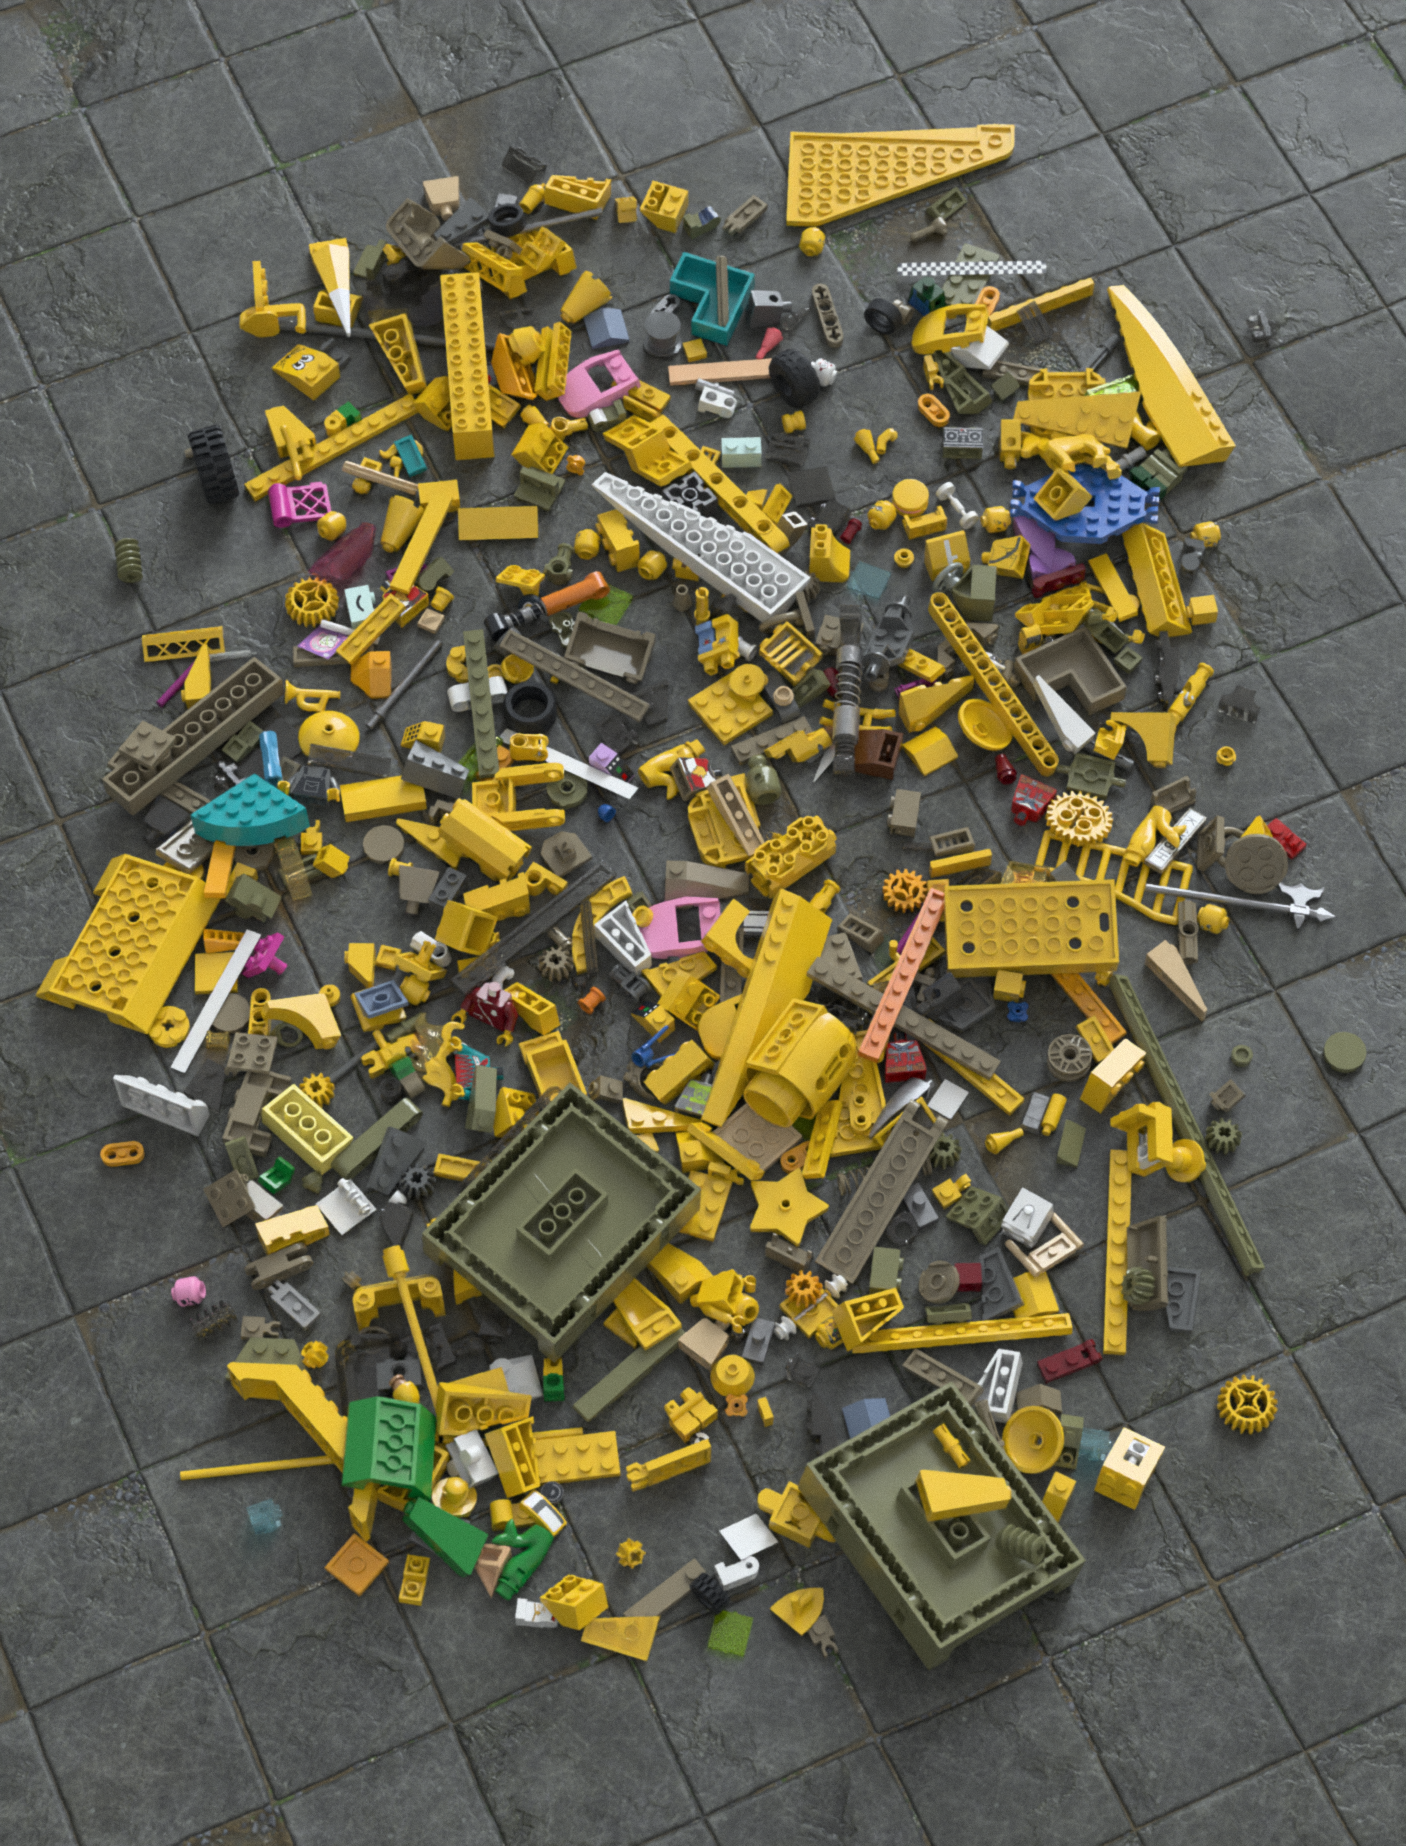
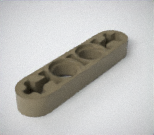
M816 284L812 288V300L825 341L829 347L839 348L843 344V332L830 291L826 285ZM817 292H821V294H823V299H821L820 294ZM828 306L830 310L822 311L820 307ZM833 321L835 324L833 326H827L825 322ZM833 332H834L835 338L838 339V340H834V338H832V333H833Z

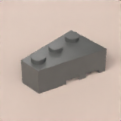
M416 740L407 757L401 780L459 799L463 792L469 769Z

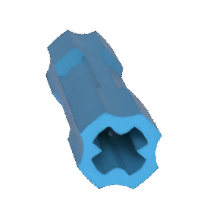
M263 731L259 735L263 756L264 778L271 785L277 786L278 782L282 781L277 736L274 731Z

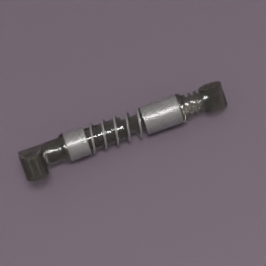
M840 605L841 642L837 649L836 669L839 671V674L835 677L838 680V683L835 685L836 689H838L835 697L840 701L834 703L836 708L833 715L832 736L833 744L835 745V756L833 759L834 777H854L855 746L859 740L860 708L858 705L861 701L858 696L861 694L859 687L861 686L860 677L862 675L863 651L860 646L861 605ZM856 698L859 700L857 705L854 703Z

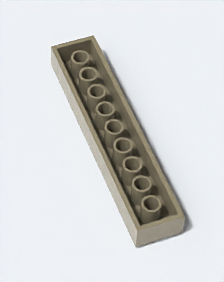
M253 657L162 730L176 737L177 743L153 771L127 758L102 778L106 793L134 816L244 727L249 720L251 721L285 693L282 678L257 658Z

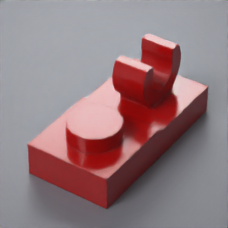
M1277 818L1267 825L1273 838L1283 846L1291 860L1306 848L1307 844Z

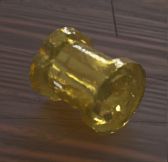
M207 1030L206 1049H211V1047L224 1048V1050L229 1049V1031H225V1033H212L211 1030Z

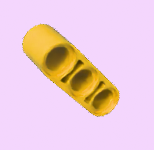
M259 988L251 996L248 1034L269 1036L271 1019H265L262 1022L256 1021L261 1018L263 1019L261 1011L266 1001L264 1003H258V1001H270L271 996L268 990Z

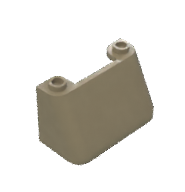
M407 198L386 222L388 233L413 264L420 269L459 270L471 260L466 253L457 250L442 237H439L438 241L434 239V233L440 228L439 220L434 214L410 198Z
M578 611L564 658L578 666L582 665L626 678V682L637 685L638 682H642L656 643V634L646 632L641 635V631L629 630L599 621L597 618L593 620V618L588 617V614Z

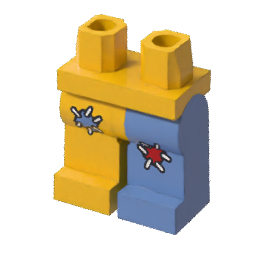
M728 614L713 619L712 622L708 621L695 626V633L699 637L698 661L704 665L705 672L709 675H714L718 672L719 665L724 669L734 667V660L740 658L738 652V622Z

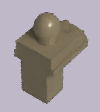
M928 968L924 972L925 975L917 973L912 985L921 988L917 997V1003L922 1002L923 1005H927L929 999L926 1001L925 999L931 996L933 992L932 986L936 984L933 978L935 972L932 968Z

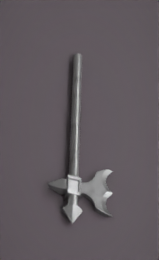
M602 208L525 225V228L519 234L540 230L542 226L549 228L602 216ZM483 235L467 236L452 246L462 251L463 243H484L489 240Z
M1280 882L1277 885L1281 894L1287 895L1293 901V904H1290V906L1147 883L1145 885V892L1287 913L1290 918H1293L1296 929H1299L1303 921L1307 920L1308 917L1317 918L1320 922L1335 917L1322 907L1318 910L1309 909V906H1305L1308 901L1319 899L1324 892V887L1318 890H1310L1302 883L1296 886H1286Z

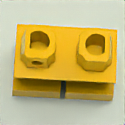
M690 1387L680 1394V1398L685 1402L682 1406L679 1407L674 1400H671L664 1406V1410L669 1417V1424L684 1443L688 1442L697 1433L701 1432V1429H705L718 1418V1410L704 1399L701 1392L696 1393Z

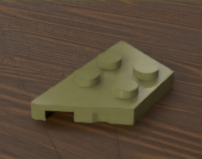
M250 1337L234 1361L237 1363L297 1365L301 1371H307L305 1364L302 1363L303 1359L295 1339ZM227 1372L225 1376L226 1381H231Z

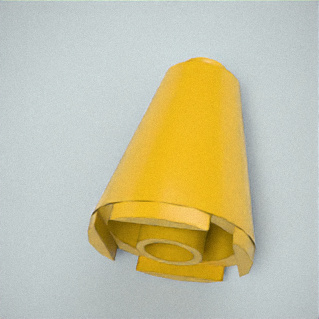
M589 271L582 273L560 309L562 313L560 316L566 323L571 322L574 324L612 299L609 289L599 278L597 280L591 277L593 274Z
M395 495L394 498L393 496L391 497L380 544L385 551L389 553L397 552L417 529L425 512L423 507L419 506V508H416L413 505L414 502L398 495Z

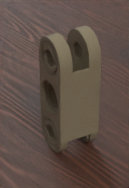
M297 1243L249 1263L244 1269L247 1275L258 1274L259 1276L251 1282L253 1290L266 1288L273 1285L276 1279L282 1281L312 1267V1258L308 1255L304 1256L308 1251L304 1243Z

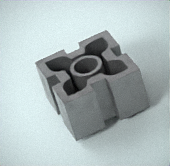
M696 472L684 477L681 485L678 486L674 483L662 490L663 500L668 502L674 501L699 512L703 517L707 518L717 512V497L709 488L704 490V482Z

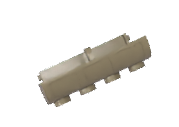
M1157 1216L1126 1227L1127 1269L1142 1267L1151 1271L1152 1277L1155 1278L1153 1283L1155 1288L1152 1291L1153 1296H1150L1149 1302H1145L1143 1305L1128 1302V1305L1136 1311H1152L1168 1306L1167 1219L1163 1216Z

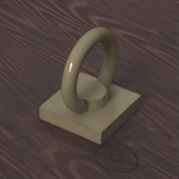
M804 592L796 593L798 609L763 621L759 625V631L764 634H771L779 625L778 623L788 621L793 627L803 626L808 640L815 638V629Z
M1217 815L1198 833L1197 870L1205 871L1215 861L1225 868V858L1222 856L1225 847L1224 835H1233L1239 839L1244 832L1234 827H1224L1225 817Z

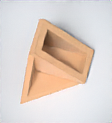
M484 1544L474 1566L491 1598L499 1585L498 1579L501 1578L504 1566L512 1558L511 1548L508 1546Z

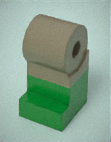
M404 1056L389 1065V1068L400 1088L403 1089L409 1099H412L424 1092L425 1088L412 1065L410 1057Z

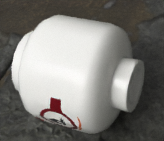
M821 358L811 363L819 378L820 386L827 387L829 384L832 385L838 373L834 364Z

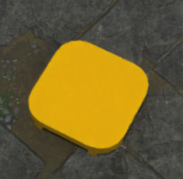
M1047 368L1040 369L1039 373L1030 378L1028 387V400L1106 394L1105 378L1102 379L1091 368H1086L1085 372H1048ZM1029 426L1032 434L1049 440L1071 437L1070 435Z

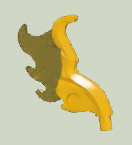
M425 1012L418 1016L415 1023L416 1031L420 1036V1042L416 1044L413 1039L411 1040V1046L418 1056V1061H415L412 1057L410 1059L416 1071L426 1072L422 1079L427 1084L444 1092L445 1097L442 1105L449 1108L452 1102L451 1096L455 1093L449 1091V1089L456 1084V1078L446 1062V1057L450 1055L447 1047L451 1045V1042H448V1040L451 1038V1033L454 1029L463 1030L465 1026L458 1022H448L445 1025L438 1026L431 1025L425 1020L427 1014Z

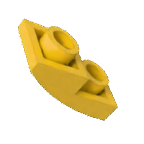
M407 1555L399 1603L422 1605L430 1564L429 1557Z

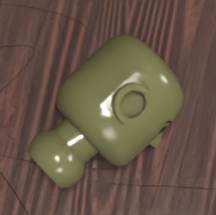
M763 755L752 756L748 761L750 771L745 776L747 784L745 791L750 795L751 800L755 804H772L780 798L782 792L777 772L771 766H767V760Z

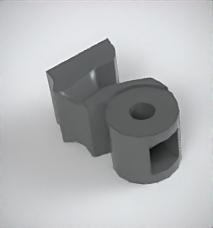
M1184 537L1183 552L1185 555L1182 557L1180 573L1184 578L1192 579L1197 576L1201 560L1205 554L1206 547L1204 546V541Z

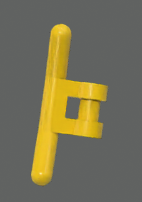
M282 425L280 430L292 463L294 477L299 481L302 479L300 463L314 459V454L309 448L311 444L308 438L293 443L288 427ZM302 449L303 454L298 455L297 450Z

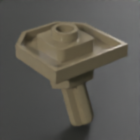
M561 831L545 840L541 850V858L552 873L560 878L592 860V855L578 836L569 832Z

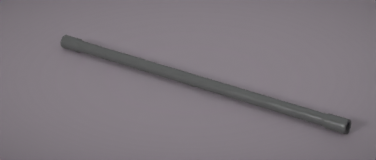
M278 319L280 331H295L296 321ZM306 323L305 329L308 333L348 337L343 326ZM350 327V337L377 340L371 329ZM414 334L416 344L446 347L445 337ZM485 342V351L494 352L496 343Z

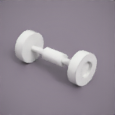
M951 482L943 484L937 490L936 496L941 501L947 498L951 500L950 504L958 513L963 515L959 522L963 529H969L974 526L979 520V516L975 511L966 514L965 508L957 498L952 497V494L955 492V486Z

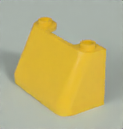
M426 1274L405 1278L412 1301L421 1300L422 1309H430L435 1317L446 1316L440 1281L435 1275ZM396 1280L362 1286L355 1290L353 1305L359 1332L366 1327H370L372 1319L379 1318L378 1307L403 1303Z

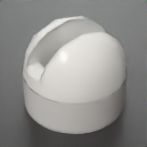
M397 1190L389 1200L388 1205L400 1210L404 1207L401 1203L406 1204L407 1202L406 1197Z

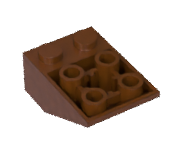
M885 729L859 730L858 742L845 746L836 756L833 767L893 780L903 745V733Z

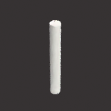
M323 619L320 625L322 628L348 636L355 631V629ZM378 637L373 643L378 645L380 637Z

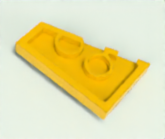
M660 1616L594 1618L585 1626L581 1641L648 1661Z

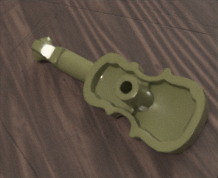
M558 612L550 616L549 625L552 631L559 635L558 639L561 642V646L567 649L575 622L570 613Z

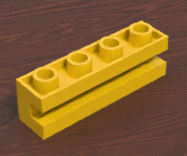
M561 322L555 323L553 330L548 326L541 330L545 351L538 358L535 392L545 401L565 394L571 331Z

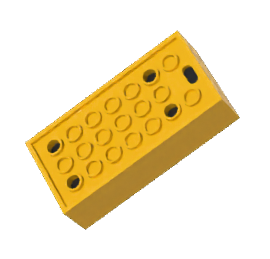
M1114 879L944 886L947 974L951 973L952 978L997 976L998 970L1023 975L1117 971L1119 949Z

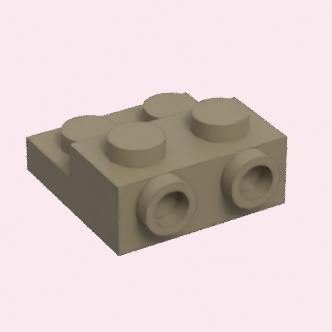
M825 615L815 647L822 652V655L836 657L837 649L842 646L853 645L858 647L864 623Z

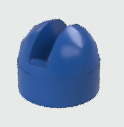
M603 804L598 808V815L605 822H609L615 816L616 810L611 805Z

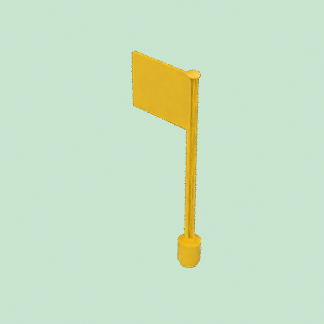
M400 1245L392 1246L383 1250L384 1255L382 1258L388 1277H393L397 1282L436 1412L438 1386L405 1280L409 1267L404 1250H401ZM502 1367L450 1382L509 1392ZM442 1434L444 1439L442 1442L450 1444L454 1441L455 1437L461 1435Z

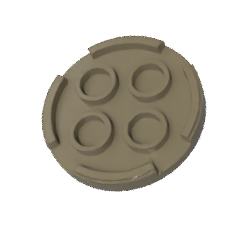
M1250 834L1239 838L1230 846L1225 857V871L1229 881L1239 889L1250 894H1263L1272 891L1284 879L1288 870V858L1285 849L1276 839L1264 834Z

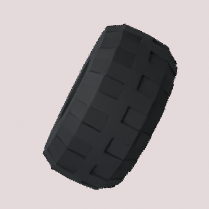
M786 349L772 358L768 367L771 382L780 397L788 405L798 408L804 407L818 397L821 388L819 378L805 355L795 349Z

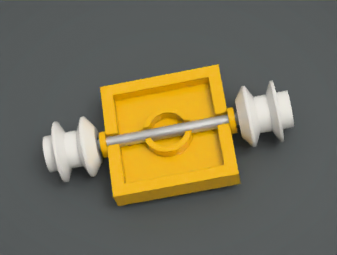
M833 1274L832 1282L827 1280L824 1282L825 1290L823 1288L820 1290L822 1292L821 1298H816L817 1303L815 1305L809 1302L807 1309L802 1303L797 1308L796 1301L790 1303L788 1297L779 1305V1308L788 1317L782 1316V1323H774L775 1328L773 1331L776 1336L781 1340L783 1338L789 1340L788 1334L790 1332L796 1334L797 1326L808 1339L812 1337L820 1323L829 1317H833L831 1310L839 1305L831 1296L839 1299L840 1291L847 1292L846 1286L848 1284L846 1280L840 1275L836 1276Z

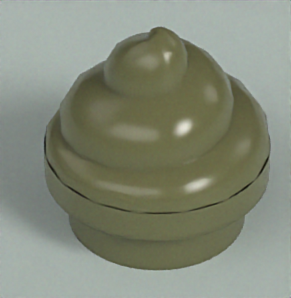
M315 1170L301 1178L303 1181L302 1186L318 1194L321 1191L323 1177Z

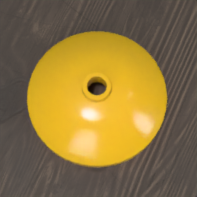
M970 699L959 708L958 721L966 737L975 745L983 749L999 751L1006 748L1011 742V731L991 703L980 699Z
M322 711L311 715L303 722L298 734L299 746L302 752L313 761L315 759L324 760L327 765L338 764L349 759L356 752L360 740L359 730L355 722L347 715L336 711Z
M1039 1406L1021 1408L1009 1418L1002 1435V1440L1005 1443L1003 1447L1005 1453L1019 1471L1029 1474L1044 1472L1051 1468L1061 1455L1064 1445L1062 1425L1055 1414L1046 1408ZM1042 1438V1443L1039 1445L1038 1441Z

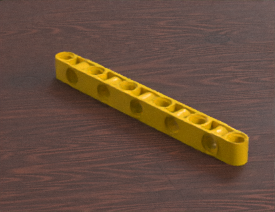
M661 415L650 422L664 430L671 451L691 461L693 468L686 473L690 475L696 472L704 482V490L709 488L717 497V504L746 533L751 534L777 554L790 546L786 535L666 416Z

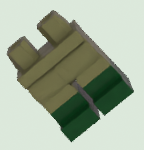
M1168 448L1163 451L1157 449L1139 467L1135 466L1130 470L1129 481L1146 492L1153 487H1160L1159 495H1153L1154 497H1159L1160 501L1182 481L1183 474L1187 471L1188 466L1178 467L1177 463L1172 461L1174 458Z

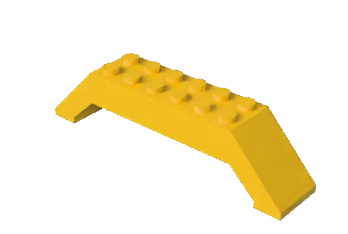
M231 1362L227 1365L231 1384L244 1400H247L249 1397L280 1400L343 1473L347 1417H341L334 1402H328L325 1399V1393L319 1385L314 1386L312 1384V1379L306 1370L301 1371L297 1365ZM371 1482L367 1483L364 1490L354 1488L353 1503L348 1507L352 1526L365 1542L371 1537L378 1500L377 1490L380 1489V1484Z

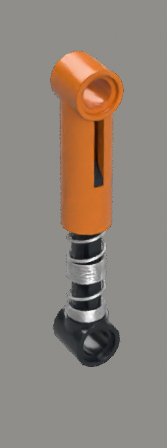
M592 572L583 581L542 597L538 604L534 603L531 607L526 606L520 610L518 609L514 614L510 613L504 616L500 613H493L485 618L484 625L492 640L498 641L509 629L518 624L521 625L520 623L533 621V618L537 619V616L542 614L544 616L545 614L547 616L553 615L592 598L595 600L602 599L608 595L610 588L601 572Z

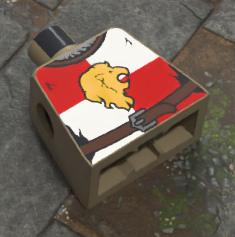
M679 757L670 767L683 801L693 799L698 792L707 790L706 787L711 782L722 777L721 770L712 769L706 758Z

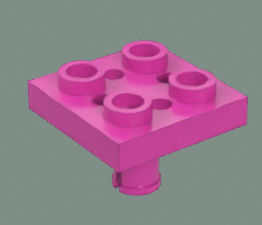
M277 932L273 935H268L264 939H259L254 947L255 951L252 956H249L241 974L250 978L264 972L269 967L278 975H281L286 969L287 964L274 955L284 936Z

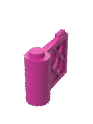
M312 482L308 486L286 487L280 483H275L268 488L273 523L276 527L284 528L292 523L318 521L331 511L327 486L322 484V482ZM316 491H323V496L320 499L312 494ZM301 493L304 497L298 501L292 494ZM310 499L316 504L309 508L303 503ZM318 506L326 509L327 513L319 514L315 510ZM299 508L307 511L305 515L296 516V511Z

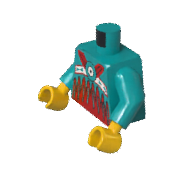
M454 1036L448 1040L453 1045H449L447 1050L449 1052L457 1050V1053H455L456 1084L449 1091L455 1092L451 1096L452 1100L462 1099L469 1101L475 1065L491 1067L490 1057L461 1044V1040ZM493 1067L497 1068L496 1080H504L503 1067Z

